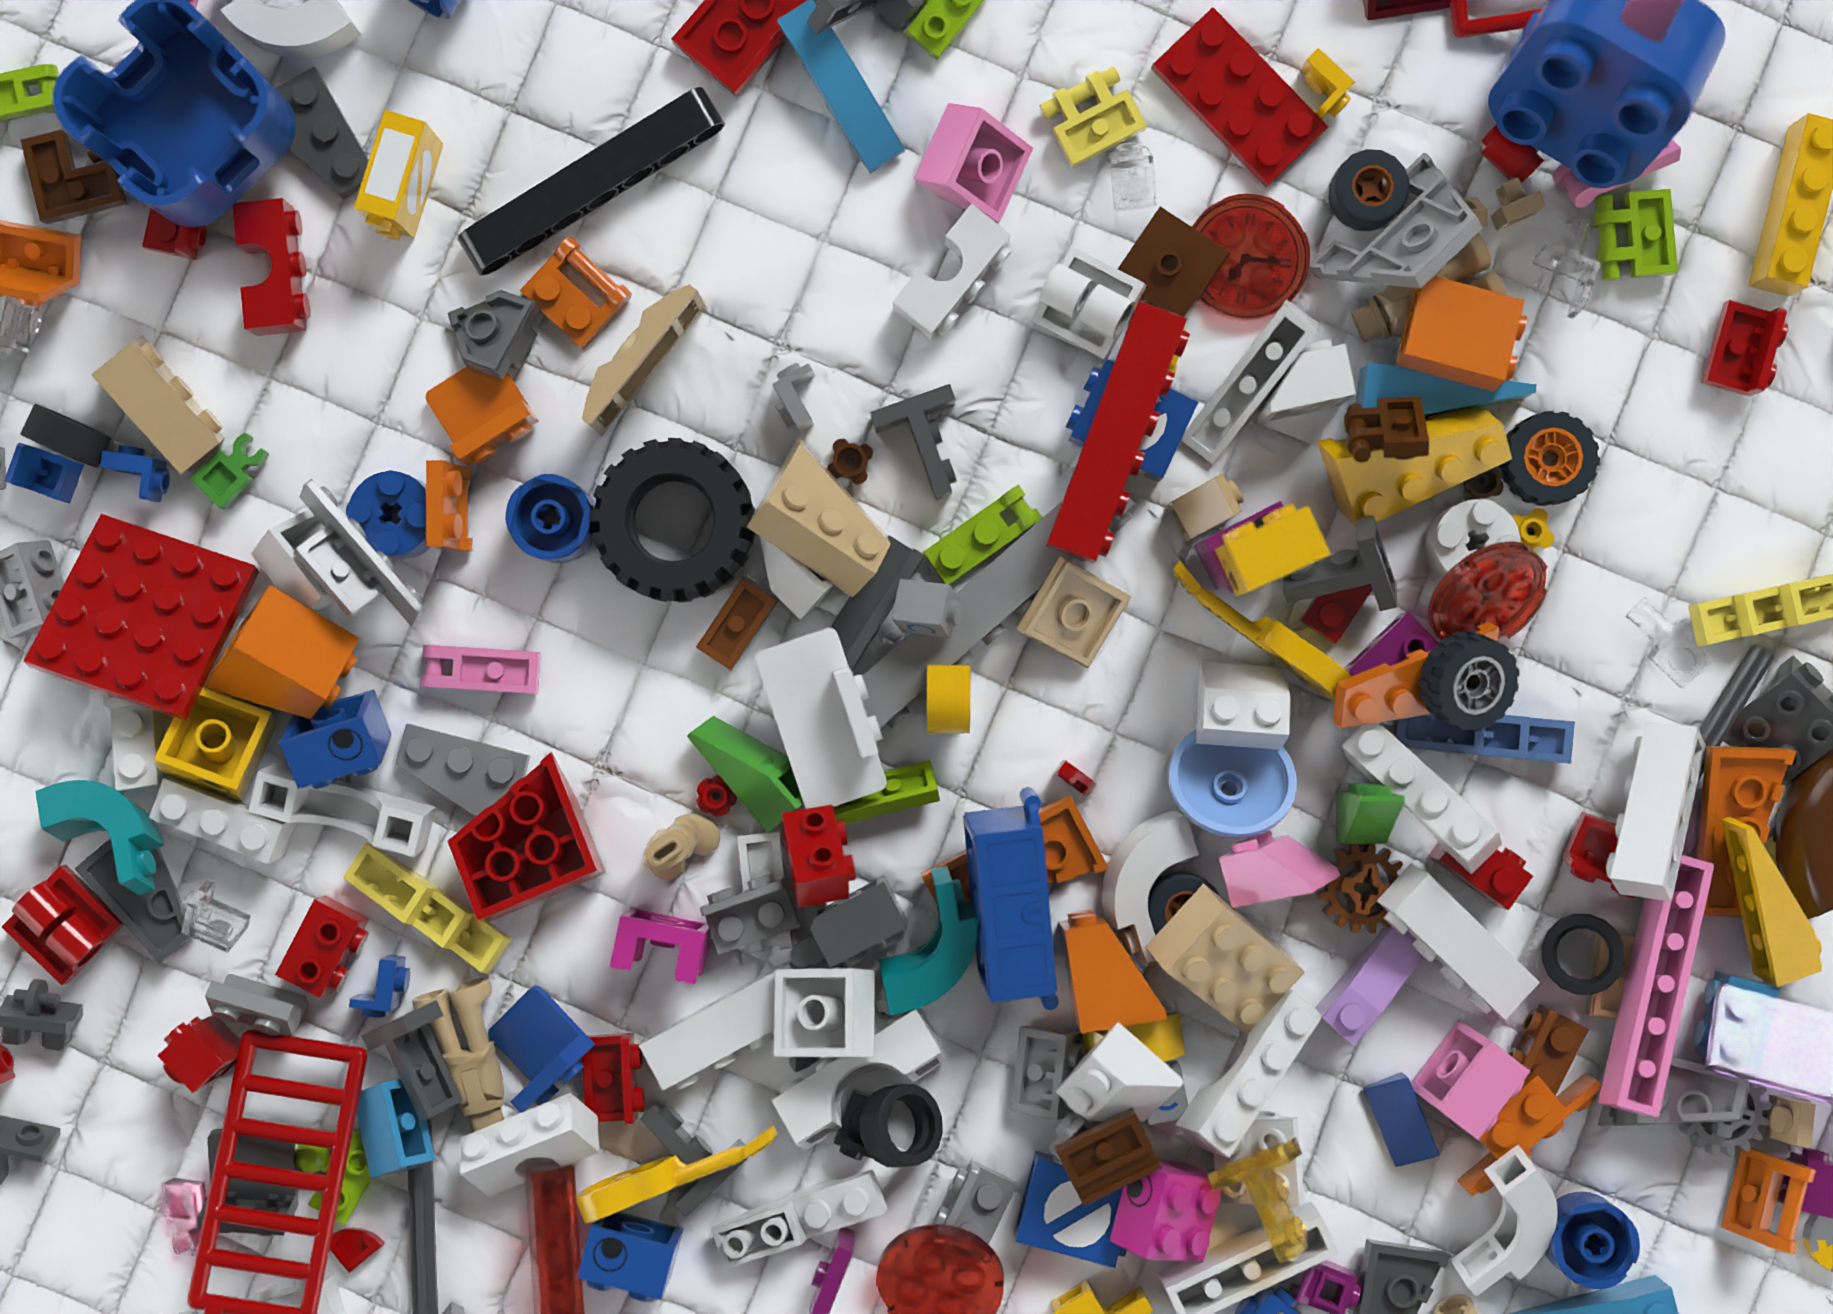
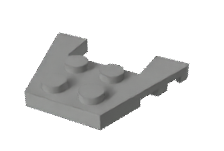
M1423 153L1406 169L1410 180L1409 193L1418 196L1414 202L1362 252L1334 239L1308 267L1313 275L1319 279L1422 288L1483 228L1473 211L1449 184L1441 170L1435 166L1431 157L1427 153Z

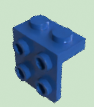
M538 985L532 986L488 1031L490 1039L494 1041L499 1049L530 1081L510 1101L520 1113L526 1111L534 1102L538 1106L547 1103L559 1091L554 1083L559 1079L564 1085L569 1082L584 1067L578 1060L595 1045L549 994Z

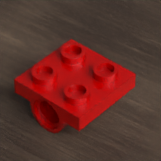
M61 865L46 881L35 885L17 901L12 908L14 914L1 928L62 986L68 984L124 924L67 865Z

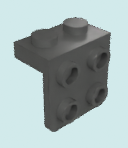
M1794 655L1780 665L1779 681L1744 707L1730 729L1747 747L1790 748L1797 751L1792 766H1787L1783 778L1786 781L1792 780L1833 749V692L1823 684L1824 679L1812 664L1808 662L1802 664Z
M218 1128L213 1129L207 1138L210 1185L222 1129ZM239 1135L234 1161L297 1171L295 1143ZM230 1178L225 1205L294 1215L298 1207V1189ZM208 1197L197 1215L198 1230L202 1228ZM221 1222L219 1233L224 1234L231 1232L259 1234L261 1236H284L285 1232L224 1222Z

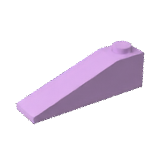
M1385 926L1315 1007L1323 1015L1321 1019L1353 1046L1383 1013L1423 958L1412 946L1416 939L1408 931L1402 935L1392 926L1389 928Z

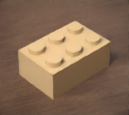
M1204 883L1146 946L1167 974L1247 1035L1305 973L1283 947L1236 909L1232 908L1230 904Z

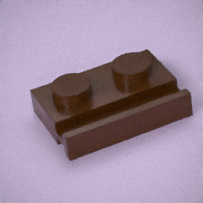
M1133 1108L1054 1146L1083 1206L1162 1168Z

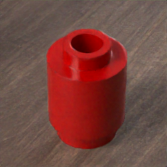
M1497 124L1481 139V142L1486 147L1480 153L1508 180L1518 178L1522 183L1544 161L1537 153L1539 150L1531 145L1517 144L1503 136Z

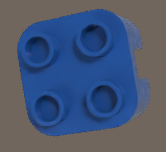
M135 0L118 17V22L138 40L135 49L110 72H103L85 56L75 58L61 72L55 83L53 91L54 111L61 125L81 145L106 161L121 176L117 181L132 196L177 225L184 227L206 226L223 216L288 151L296 131L295 115L287 99L187 0Z
M1547 0L1541 12L1534 11L1527 21L1490 90L1488 106L1499 131L1510 141L1521 145H1531L1570 168L1579 181L1590 187L1609 188L1635 180L1688 122L1725 45L1726 31L1724 24L1718 14L1708 5L1699 0H1683L1673 13L1660 41L1657 43L1624 25L1621 20V14L1628 0Z

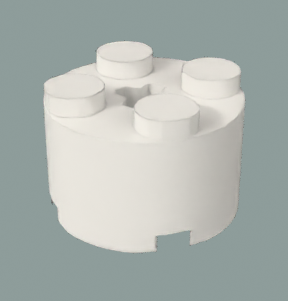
M1473 499L1448 507L1433 518L1427 529L1424 555L1433 573L1443 580L1460 562L1484 548L1504 543L1522 544L1514 519L1503 507L1489 499ZM1474 536L1477 544L1474 546L1475 550L1469 551L1466 548V544L1470 541V537ZM1498 551L1484 555L1462 568L1449 583L1468 587L1477 576L1489 572L1506 574L1514 565L1513 563L1508 568L1510 563L1520 554L1513 551ZM1496 556L1494 566H1491L1493 557ZM1512 556V559L1508 562V564L1506 566H1503L1507 562V560ZM1473 565H1475L1477 573H1474ZM1458 578V579L1463 580V581H1465V582H1464V584H1463V583H1460V582L1455 581V580Z

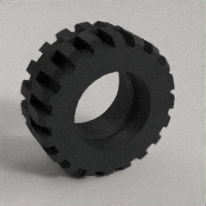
M668 437V441L658 442L656 439L643 442L644 447L637 450L630 448L621 454L623 459L616 466L611 463L604 472L607 477L602 486H596L593 497L596 498L595 508L590 509V522L594 524V533L591 534L594 547L598 548L602 556L600 560L606 569L616 576L615 579L636 593L663 602H691L695 598L708 597L714 594L715 590L722 585H728L735 578L733 575L740 567H744L749 556L747 554L750 546L754 545L756 535L755 532L746 527L755 512V507L751 500L750 491L740 474L725 457L696 441L690 443L683 441L681 438ZM666 482H683L699 489L708 499L714 517L713 530L706 545L695 555L678 561L663 560L650 554L640 543L635 530V514L639 503L651 489Z

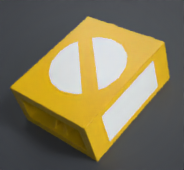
M385 109L354 208L366 218L365 224L376 228L375 233L398 241L401 235L415 239L444 143L425 121Z

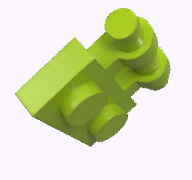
M1671 189L1628 192L1624 195L1625 209L1614 210L1613 195H1601L1595 198L1597 213L1592 215L1593 227L1598 228L1600 250L1596 251L1597 265L1601 266L1603 281L1620 279L1619 263L1629 262L1631 279L1670 276L1678 272ZM1626 225L1628 247L1617 248L1615 226Z

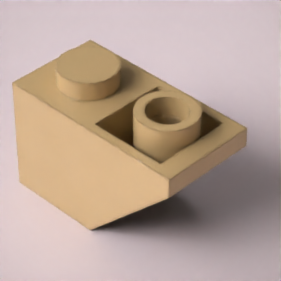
M1220 474L1171 501L1167 507L1184 540L1187 542L1240 514L1242 510L1239 504L1243 502V498L1235 482L1232 479L1226 481L1224 475Z

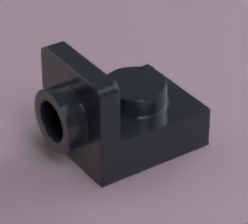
M853 1089L841 1119L842 1128L835 1133L834 1144L840 1146V1153L852 1159L861 1161L864 1156L873 1159L866 1151L860 1136V1116L864 1103L871 1095Z

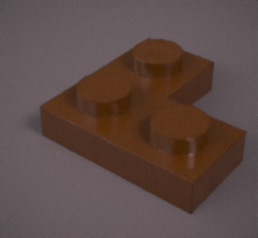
M57 130L20 140L41 222L50 224L127 204L124 188L117 181L121 176L106 161L80 168L75 167L68 135L64 131Z

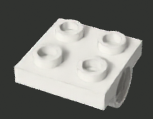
M1070 246L1062 263H1058L1047 277L1040 293L1041 303L1031 321L1106 360L1110 356L1147 285L1103 261Z
M1260 1111L1230 1158L1214 1153L1215 1175L1225 1179L1220 1203L1300 1206L1304 1203L1298 1117L1280 1116L1278 1112Z

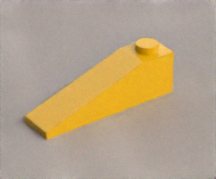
M1731 817L1722 819L1753 974L1776 987H1780L1823 971L1820 960V953L1822 951L1820 940L1755 829Z

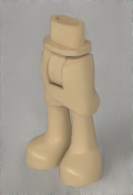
M1477 233L1435 276L1457 281L1489 269L1491 266L1490 253L1482 236ZM1495 271L1488 272L1467 284L1507 295L1504 284ZM1388 285L1376 293L1373 298L1367 299L1366 306L1351 312L1352 319L1364 343L1379 336L1383 340L1389 337L1402 338L1414 288Z
M684 814L676 817L671 826L658 830L650 838L643 854L644 865L661 879L671 880L678 877L685 870L686 858H689L692 852L696 855L705 856L713 853L719 846L721 838L717 824L710 817L700 814Z
M488 977L460 984L450 992L448 988L439 989L420 995L412 1000L414 1010L437 1000L444 1016L429 1024L440 1047L441 1055L463 1100L457 1105L461 1109V1115L468 1116L472 1132L504 1120L501 1106L505 1104L503 1076L496 1056L494 1041H489L482 1017V1004L492 993V985ZM452 1003L462 1024L469 1049H461L451 1014Z

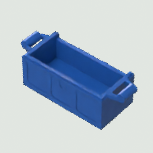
M1025 787L1019 793L1023 806L966 812L963 815L970 899L977 919V941L975 947L977 972L991 1003L1039 997L1045 1009L1054 1010L1059 1005V999L1056 995L1057 982L1044 835L1039 817V809L1042 802L1033 788Z

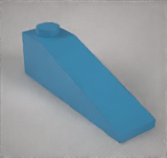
M1367 363L1360 369L1356 403L1362 405L1363 408L1377 407V398L1421 396L1424 416L1428 418L1429 416L1481 405L1485 407L1522 400L1536 393L1537 384L1505 380L1492 392L1399 366Z
M1651 1275L1610 1288L1591 1291L1509 1314H1679L1672 1287L1656 1275Z

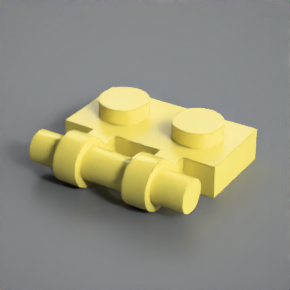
M1114 66L1101 73L1096 70L1086 75V81L1069 90H1066L1064 87L1052 93L1051 99L1039 105L1041 113L1046 120L1059 113L1064 117L1065 122L1053 127L1052 132L1071 168L1145 131L1147 128V124L1128 89L1112 96L1109 87L1121 81L1118 71ZM1094 96L1099 104L1079 114L1075 105Z

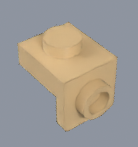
M1769 1094V1102L1772 1103V1108L1767 1111V1119L1770 1120V1125L1765 1128V1137L1795 1146L1811 1148L1816 1104L1804 1098Z

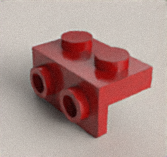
M1732 300L1724 302L1701 383L1749 397L1768 388L1772 384L1777 371V365L1773 363L1776 350L1783 344L1788 332V324L1784 323L1787 310L1776 308L1772 311H1767Z
M1582 811L1562 854V858L1572 868L1570 873L1575 877L1590 883H1595L1596 878L1611 883L1610 888L1618 893L1611 879L1607 876L1608 857L1611 852L1616 853L1619 840L1616 837V824ZM1623 895V896H1626V897H1629V898H1634V897H1635V896Z
M634 1033L587 1035L595 1045L582 1057L585 1106L598 1116V1122L624 1121L625 1125L634 1124L639 1117L638 1112H644L645 1110L644 1087L637 1086L636 1070L642 1069L643 1057L639 1044H634Z

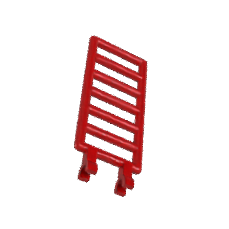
M247 1030L242 1034L187 1296V1304L190 1308L202 1310L204 1314H317L368 1057L367 1051L364 1048L282 1034L269 1035L256 1030ZM256 1049L349 1063L344 1089L252 1074ZM250 1091L340 1106L336 1130L332 1132L243 1117L247 1093ZM239 1135L332 1149L327 1175L234 1161ZM233 1178L323 1193L318 1219L225 1205L229 1180ZM224 1222L312 1236L314 1241L309 1263L216 1249L220 1224ZM214 1266L305 1281L301 1306L298 1308L206 1293L211 1268Z

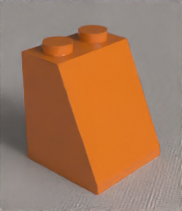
M269 585L238 627L204 686L213 691L311 719L321 706L329 709L341 690V687L335 683L339 676L345 678L354 666L358 656L352 652L360 638L272 585Z
M1081 910L1068 913V920L1059 922L1074 1017L1081 1033L1112 1029L1118 1022L1124 1027L1167 1020L1166 1010L1101 915L1096 916L1092 910Z

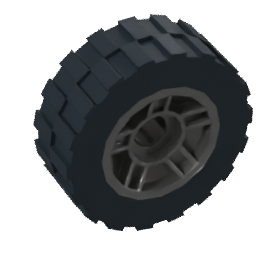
M1465 631V633L1456 632L1451 634L1452 636L1440 640L1439 644L1428 653L1429 657L1426 662H1423L1421 668L1422 676L1419 678L1421 700L1426 704L1425 708L1429 713L1434 714L1436 718L1464 731H1467V729L1480 731V728H1488L1494 725L1496 720H1501L1506 714V710L1512 706L1513 698L1519 688V668L1516 667L1515 662L1517 660L1515 656L1509 652L1510 649L1506 645L1472 631Z

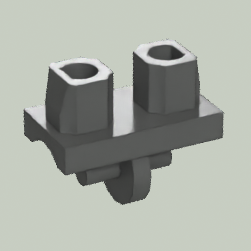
M34 979L27 990L15 989L13 995H7L4 998L0 1007L2 1042L12 1045L24 1044L30 1039L31 1031L42 1032V1046L45 1049L63 1050L71 1041L73 1026L83 1016V1004L60 1001L59 994L48 993L46 980Z

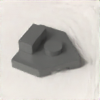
M499 290L486 296V300L467 309L462 306L447 314L451 327L455 331L462 362L470 369L503 380L509 367L519 370L538 334L532 328V325L541 308L535 301Z

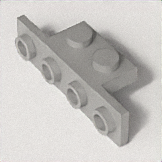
M313 479L304 483L299 498L325 528L295 548L293 554L349 619L384 595L411 627L416 624L424 612L423 602L419 593L411 585H404L394 574V566L389 558L380 551L375 552L368 544L362 527L355 520H348L337 508L336 498L325 486L319 487Z

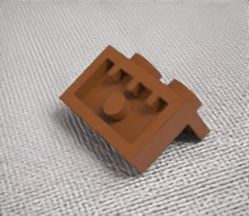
M1539 1004L1536 1011H1530L1523 1022L1521 1031L1524 1035L1517 1049L1512 1048L1508 1054L1530 1070L1526 1077L1532 1072L1536 1073L1556 1096L1589 1029Z

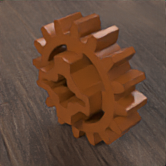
M1349 844V853L1347 854L1341 849L1335 848L1333 852L1337 860L1334 863H1330L1338 868L1339 874L1345 866L1355 861V866L1353 870L1344 876L1340 875V877L1326 884L1325 890L1316 893V898L1328 901L1322 912L1327 916L1337 913L1334 924L1340 928L1350 921V932L1356 934L1359 933L1362 925L1365 926L1367 932L1371 934L1376 933L1377 922L1389 928L1391 925L1384 919L1388 912L1382 906L1371 914L1370 909L1378 903L1377 900L1400 876L1397 874V871L1404 865L1402 861L1393 860L1389 862L1388 859L1390 858L1391 851L1387 848H1382L1375 854V844H1365L1363 851H1361L1358 844ZM1377 864L1385 871L1389 885L1384 884L1377 875ZM1364 881L1371 885L1369 892H1362L1360 894L1354 891L1355 883H1363ZM1336 891L1343 892L1347 898L1348 912L1340 905Z

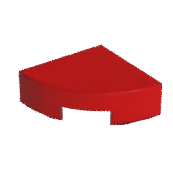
M1064 759L1055 770V774L1084 796H1089L1097 785L1092 779Z
M350 1227L333 1232L330 1250L348 1273H350L383 1246L385 1242L369 1230Z

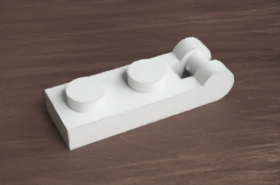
M780 831L737 836L743 891L749 889L748 881L767 874H772L774 881L784 877L786 883ZM792 930L749 944L750 953L763 952L764 947L779 946L780 950L792 949Z

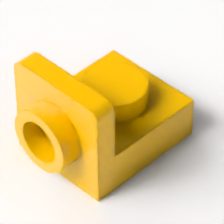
M1317 48L1306 59L1300 72L1305 75L1303 77L1304 82L1312 91L1319 95L1324 93L1328 97L1319 107L1316 114L1321 119L1328 113L1335 118L1351 101L1352 98L1347 93L1355 81L1322 50Z

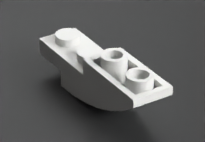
M103 693V705L110 709L115 790L121 794L160 788L163 773L160 772L154 758L165 736L163 713Z
M871 1169L841 1180L837 1177L776 1199L714 1226L711 1232L725 1269H729L802 1245L806 1239L883 1215L888 1208L875 1173Z

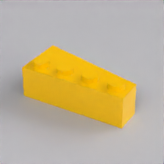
M1481 405L1429 416L1426 421L1429 436V456L1414 457L1409 460L1384 458L1383 449H1373L1370 459L1359 463L1354 460L1353 455L1348 451L1347 438L1336 441L1328 438L1317 441L1338 509L1357 528V519L1374 515L1376 522L1381 521L1511 460L1512 456L1503 423Z

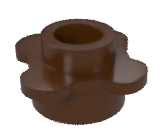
M843 438L836 440L832 446L835 452L833 461L827 466V470L836 479L843 477L851 479L856 485L863 484L868 478L866 466L868 460L873 457L872 448L867 444L859 446L854 443H848ZM853 458L854 464L847 465L846 460Z

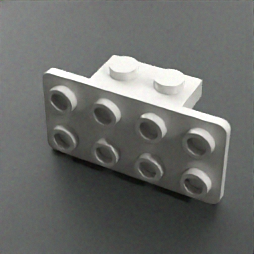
M825 628L758 651L755 655V661L805 808L831 804L834 807L883 790L887 785V780L876 742L883 740L875 715L866 716L862 701L869 699L863 677L861 674L853 676L836 630Z

